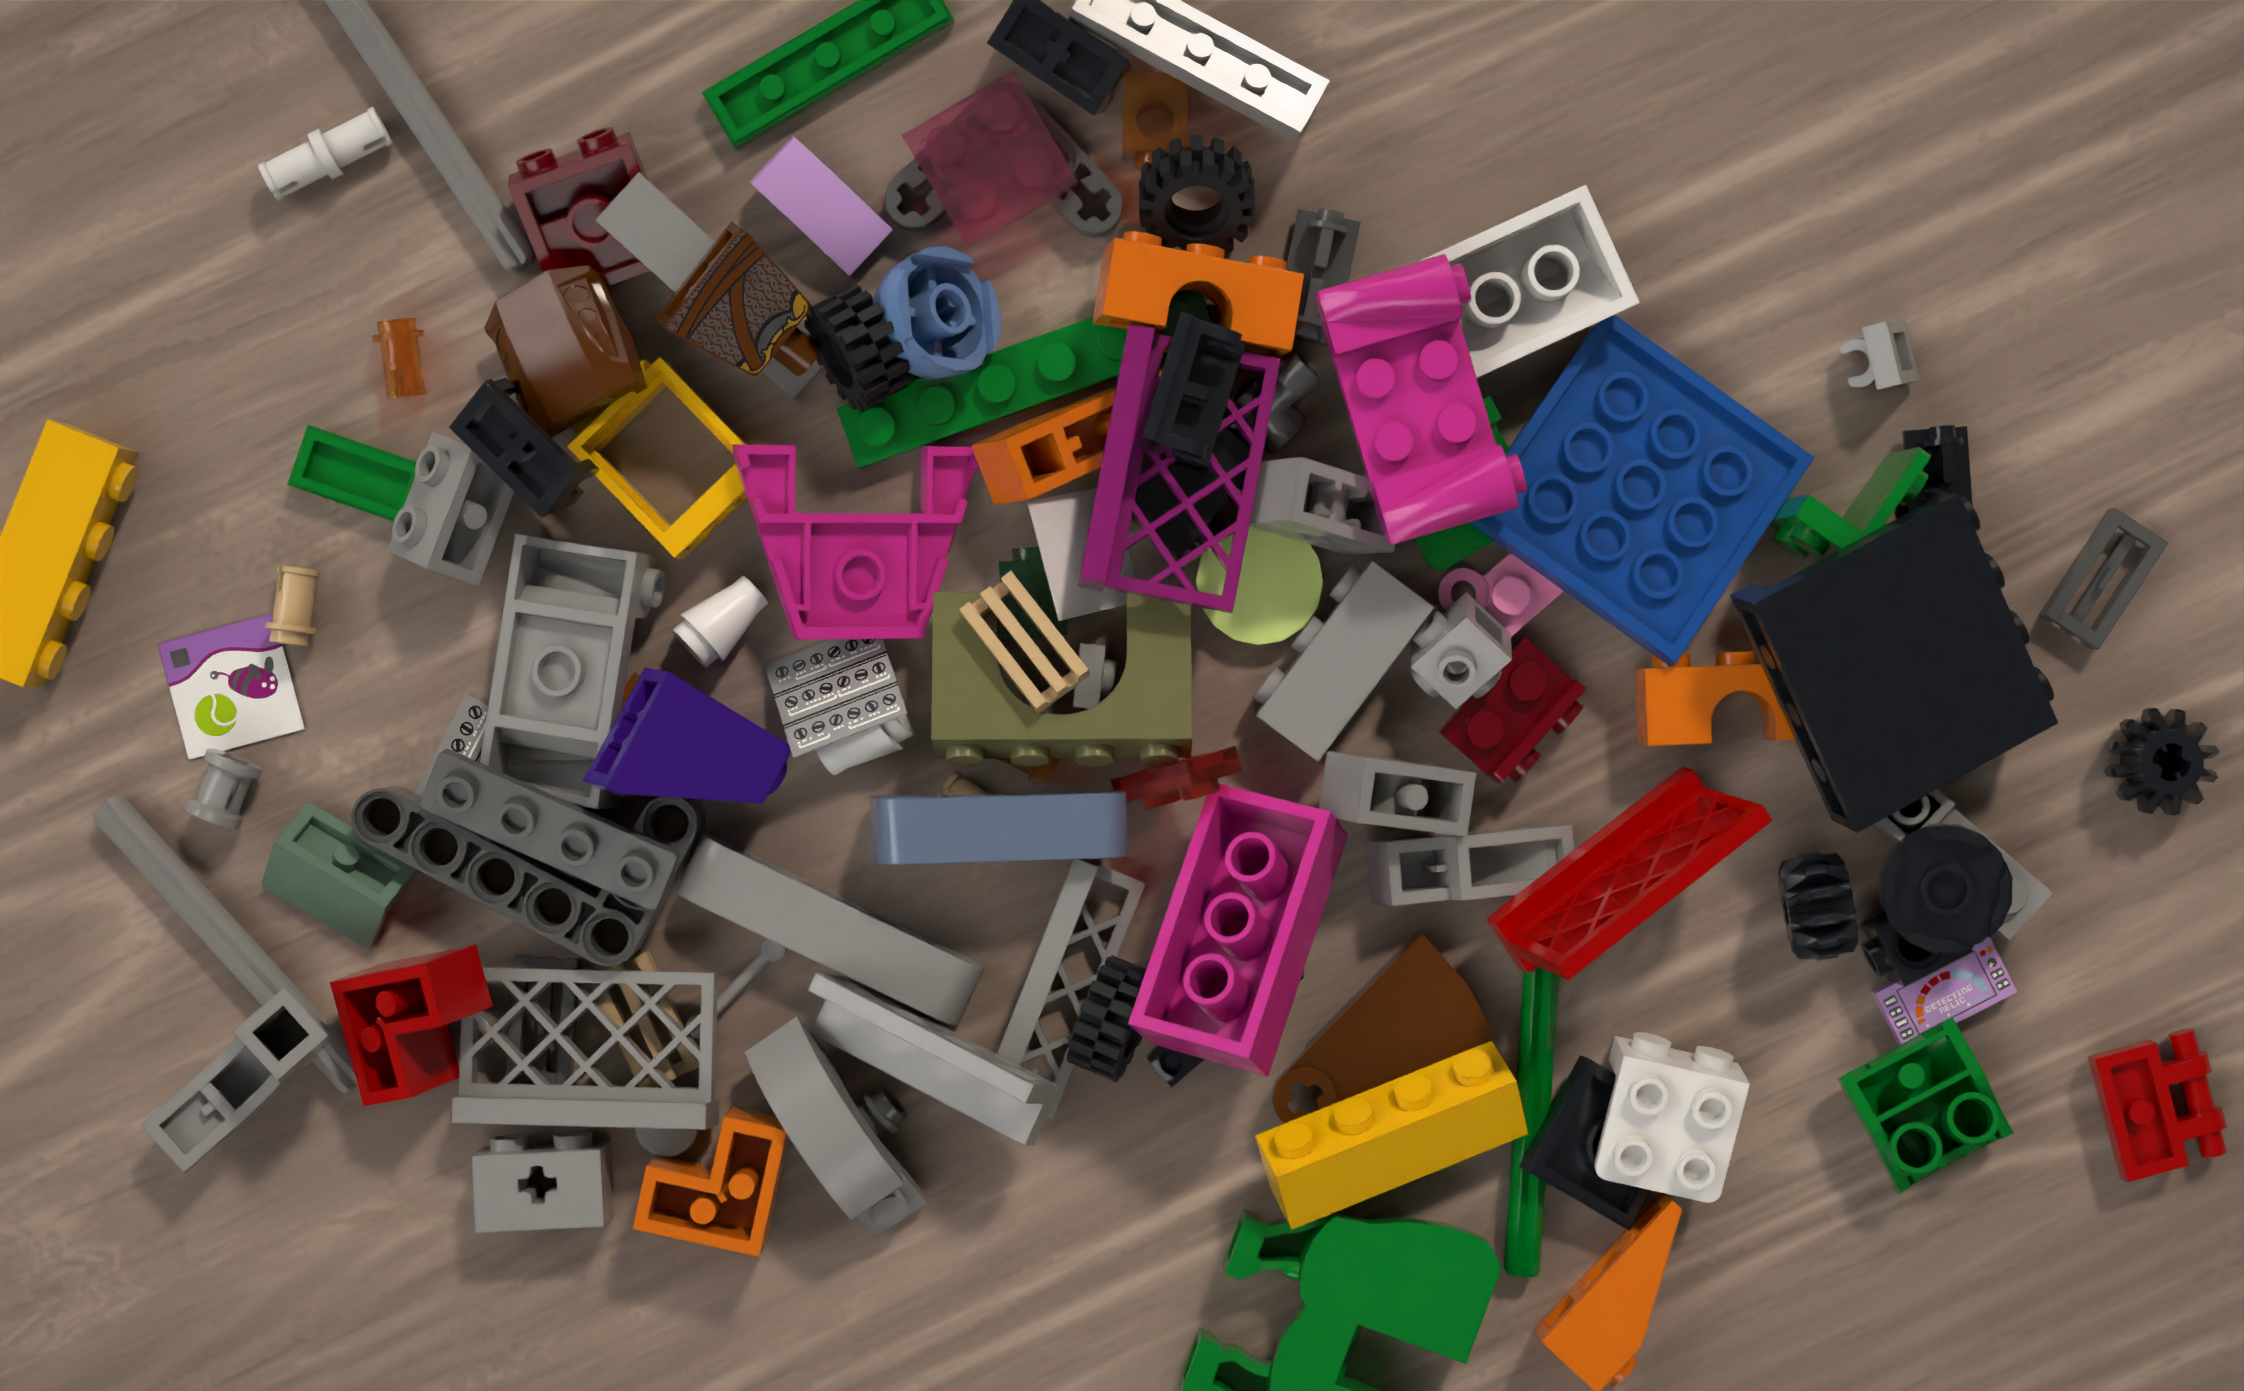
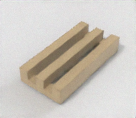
M1010 571L1001 578L1002 582L993 589L989 586L980 593V599L973 604L968 602L959 611L1039 714L1088 678L1090 672L1013 572ZM1009 596L1014 598L1068 667L1070 672L1064 677L1058 674L1005 606L1003 601ZM992 610L1050 685L1044 692L1040 693L983 620L982 616Z
M648 950L607 970L640 969V971H658V968ZM590 983L591 986H592L593 991H594L601 983ZM619 984L634 1015L644 1005V1002L628 984ZM647 984L652 996L664 986ZM610 988L598 1001L609 1016L622 1027L627 1020L612 988ZM668 994L660 1004L684 1029L685 1026L670 994ZM648 1013L638 1023V1027L654 1059L665 1047ZM668 1028L672 1039H674L676 1036ZM630 1031L627 1035H628V1036L636 1043V1045L638 1046L637 1041H636V1039H635V1037H634L632 1031ZM619 1042L618 1044L635 1077L643 1067ZM683 1043L677 1048L682 1058L681 1061L672 1064L670 1057H668L658 1066L670 1081L699 1068L698 1059ZM649 1075L639 1086H659V1084Z

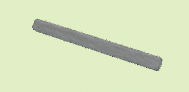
M324 0L503 268L510 273H514L528 266L536 258L533 247L368 1Z
M120 795L112 796L99 805L92 814L93 821L253 997L263 1006L285 987L329 1035L328 1043L312 1061L333 1085L342 1093H347L357 1087L346 1041L132 805Z

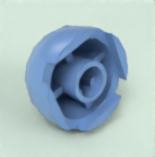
M947 246L924 248L895 265L885 273L873 297V304L879 303L884 309L882 317L884 324L889 321L893 324L895 332L888 335L892 343L901 342L904 352L899 354L897 358L909 361L910 370L907 371L908 373L927 380L959 376L976 369L984 363L982 361L986 354L995 350L1000 340L1002 315L994 287L989 279L980 282L977 275L968 267L975 264L969 256Z

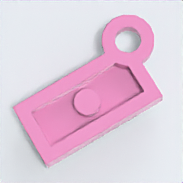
M1509 552L1483 576L1475 570L1468 568L1454 569L1445 574L1439 582L1437 596L1440 606L1446 611L1454 603L1451 597V590L1454 584L1459 581L1470 583L1474 588V600L1510 632L1512 637L1559 596L1563 590Z

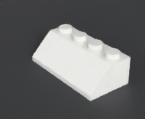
M1586 185L1425 258L1428 259L1445 254L1450 266L1461 264L1465 271L1471 292V302L1462 304L1463 318L1460 322L1477 378L1640 303Z

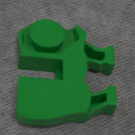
M1243 1209L1224 1258V1274L1240 1280L1264 1270H1282L1284 1276L1299 1282L1302 1302L1281 1333L1273 1359L1264 1360L1248 1353L1237 1343L1222 1344L1214 1333L1199 1327L1180 1378L1179 1391H1385L1344 1376L1363 1326L1466 1364L1502 1267L1486 1239L1467 1229L1446 1222L1417 1218L1362 1219L1337 1211L1291 1230L1286 1218L1269 1222Z

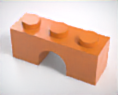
M1136 231L1124 232L1123 239L1114 238L1104 248L1092 324L1128 330L1130 323L1155 328L1154 333L1157 334L1166 327L1169 305L1173 295L1180 291H1195L1205 295L1213 302L1219 313L1220 326L1242 334L1240 342L1246 343L1245 352L1280 358L1292 351L1304 274L1287 271L1286 261L1268 256H1250L1248 263L1224 259L1225 250L1206 244H1187L1186 251L1162 247V238L1159 236Z
M1754 651L1715 653L1716 665L1691 666L1690 654H1682L1675 664L1668 666L1652 655V668L1635 669L1638 745L1660 746L1712 743L1713 711L1722 698L1736 691L1746 693L1759 705L1763 716L1765 740L1780 741L1795 740L1762 665L1755 664Z

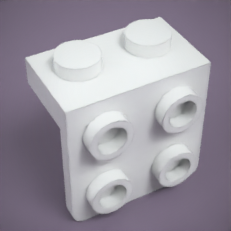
M1636 1032L1633 1035V1039L1614 1036L1609 1062L1616 1075L1594 1162L1597 1175L1607 1181L1701 1202L1712 1203L1718 1200L1724 1186L1750 1086L1738 1063L1733 1062L1734 1057L1731 1054L1712 1047L1697 1046L1695 1053L1673 1049L1671 1048L1672 1043L1669 1040L1649 1033Z

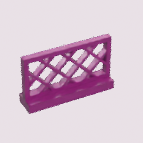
M1129 323L1078 587L1103 591L1104 589L1232 613L1281 359L1243 351L1239 368L1264 372L1260 395L1239 410L1229 398L1225 409L1229 416L1222 420L1218 434L1235 423L1250 445L1248 458L1226 473L1212 453L1209 467L1218 479L1190 498H1187L1168 470V467L1178 460L1169 457L1162 460L1158 454L1139 448L1160 380L1159 371L1163 352L1168 353L1173 337L1155 334V328ZM1257 409L1252 431L1243 417ZM1145 452L1154 466L1140 475L1143 454ZM1245 471L1240 494L1231 480ZM1160 474L1180 504L1150 524L1136 504L1135 496L1139 486ZM1223 486L1238 508L1235 523L1213 536L1193 505ZM1185 511L1206 542L1176 562L1155 531ZM1133 515L1142 530L1128 538L1131 517ZM1233 534L1228 558L1219 543ZM1145 537L1149 538L1168 566V568L1148 581L1120 576L1125 551ZM1211 549L1226 571L1222 596L1196 591L1181 568ZM1173 574L1182 588L1160 584V582Z

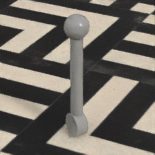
M765 939L761 944V953L718 996L717 1016L770 961L775 962L782 959L786 954L787 948L772 940ZM695 1014L689 1017V1019L686 1022V1026H688L699 1014ZM700 1026L690 1035L693 1039H700Z

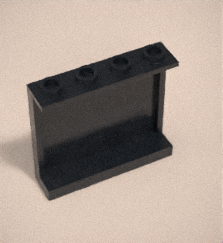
M1930 487L1923 491L1928 501L1924 505L1768 589L1752 583L1730 595L1831 820L1856 833L2058 724L2050 704L2054 699L2051 684L2043 672L2034 667L2025 647L2030 642L2028 631L2020 617L2009 609L2001 591V588L2005 586L2003 573L1997 562L1984 552L1976 533L1980 529L1979 517L1972 504L1965 497L1960 496L1959 493Z

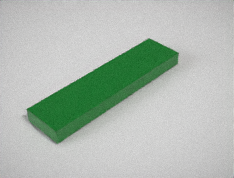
M858 0L701 93L737 151L955 23L954 18L943 0Z

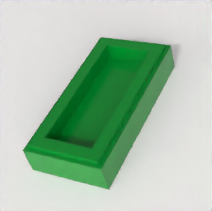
M307 425L287 485L394 522L396 515L405 505L416 476V462Z

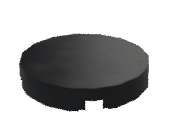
M1930 824L1909 832L1889 851L1879 873V899L1888 922L1909 943L1932 953H1960L1974 948V945L1983 942L1987 937L1990 938L2002 927L2012 905L2013 878L2002 853L1981 833L1959 824Z

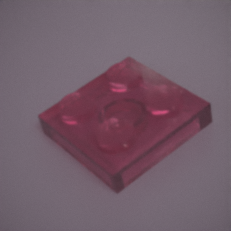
M1014 70L902 134L905 143L967 249L972 248L1078 186L1076 177Z

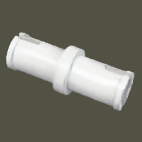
M372 106L366 112L324 133L319 128L308 133V141L267 162L259 163L258 168L271 193L274 194L275 199L279 202L285 196L327 175L332 180L343 175V167L384 146L388 147L393 142L382 120Z

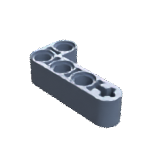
M1126 792L950 796H929L923 794L870 796L871 860L877 864L907 865L1098 859L1128 856Z

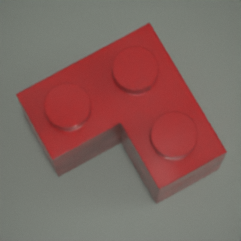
M476 944L381 963L330 982L363 1106L409 1099L459 1078V1066L447 1024L493 1006Z

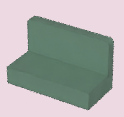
M308 801L274 842L263 876L262 886L361 946L371 948L378 939L386 914L413 881L417 869L366 843L357 835L353 827Z

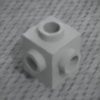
M1467 592L1442 614L1439 611L1430 613L1411 638V674L1414 680L1428 695L1434 698L1441 695L1455 709L1471 695L1475 698L1485 695L1499 680L1502 674L1501 669L1512 660L1511 633Z

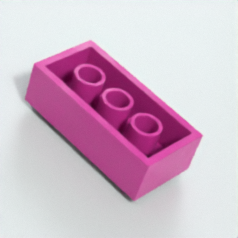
M1211 782L1128 1025L1150 1044L1265 1077L1269 1076L1348 838V834L1330 811Z

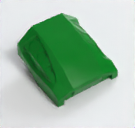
M1953 1018L1942 1022L1837 1078L1845 1096L1877 1150L1897 1194L1911 1188L1917 1182L1971 1153L2014 1133L1996 1100L1983 1069Z

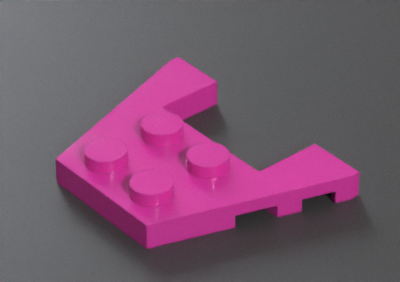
M733 444V457L792 638L798 640L924 638L933 611V592H939L949 562L946 560L957 523L962 522L968 501L965 499L974 472L979 470L972 447L921 446V511L919 513H796V445Z

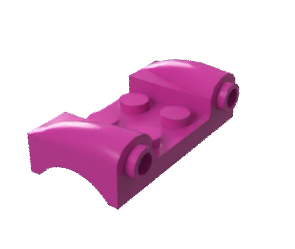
M1442 254L1317 291L1314 299L1387 547L1518 508L1517 494L1527 492L1524 472L1516 454L1505 456L1502 446L1495 443L1460 322L1463 318L1462 304L1471 302V292L1462 265L1450 266L1446 255Z

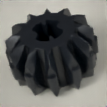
M2146 708L2142 711L2141 724L2133 719H2124L2119 724L2121 732L2127 741L2110 740L2105 745L2110 753L2120 755V763L2111 764L2104 771L2107 777H2125V780L2118 787L2117 797L2125 801L2137 798L2139 812L2153 814L2160 806L2167 815L2180 814L2182 799L2191 804H2199L2203 801V793L2197 782H2215L2219 778L2216 772L2204 768V760L2214 758L2220 751L2215 745H2199L2208 727L2202 722H2193L2186 725V713L2180 709H2170L2163 717L2158 708ZM2156 752H2161V756L2170 760L2167 771H2162V767L2153 763V756Z
M1820 852L1798 855V858L1782 861L1778 870V884L1784 922L1792 952L1799 959H1816L1818 961L1838 958V955L1854 952L1858 943L1857 933L1859 930L1856 921L1853 890L1851 889L1849 873L1846 870L1844 860L1837 853L1821 854Z

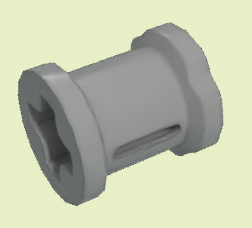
M207 749L204 757L209 763L196 798L187 801L185 810L195 817L219 826L232 829L240 828L243 818L239 815V811L251 780L258 779L263 768L243 757L217 749Z

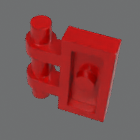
M2192 1028L2177 1030L2168 1034L2174 1057L2168 1061H2161L2157 1042L2151 1040L2087 1056L2119 1176L2126 1182L2190 1166L2183 1143L2185 1140L2196 1138L2202 1158H2213L2227 1153L2221 1130L2227 1127L2222 1107L2214 1106L2206 1076L2212 1072L2208 1054L2206 1051L2199 1050L2195 1031ZM2181 1082L2189 1112L2183 1116L2176 1117L2168 1085Z

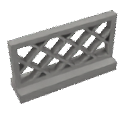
M482 967L486 981H502L519 1002L496 1024L483 1011L461 1019L459 1096L452 1097L451 1123L706 1130L719 1125L720 1099H715L718 972ZM515 981L538 983L527 993ZM552 982H564L582 1001L558 1026L534 1001ZM580 983L601 984L589 994ZM614 984H628L645 1003L622 1027L597 1003ZM642 984L664 986L652 996ZM677 985H701V1013L683 1029L662 1007L660 1002ZM525 1008L550 1033L526 1057L502 1032ZM588 1009L612 1034L589 1059L565 1034ZM651 1011L676 1036L652 1060L627 1035ZM479 1024L487 1031L480 1040H478ZM699 1026L700 1046L690 1036ZM492 1040H495L517 1066L500 1083L477 1082L478 1054ZM555 1041L580 1065V1068L563 1084H550L533 1066V1063ZM619 1042L643 1067L626 1086L612 1085L595 1066ZM682 1043L699 1061V1087H676L658 1068ZM522 1073H525L534 1083L513 1082ZM588 1074L597 1085H579L576 1083ZM651 1075L660 1086L639 1085Z

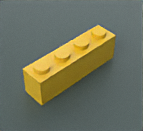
M47 419L0 535L1 679L21 687H44L47 679L52 680L59 673L67 653V646L62 644L69 624L71 620L76 621L82 615L90 597L91 588L86 582L95 561H101L111 546L114 537V527L110 525L118 502L126 501L135 486L138 468L133 465L138 455L137 451L70 424Z
M1489 1041L1257 1134L1255 1138L1270 1188L1291 1230L1528 1135L1517 1081L1494 1043Z

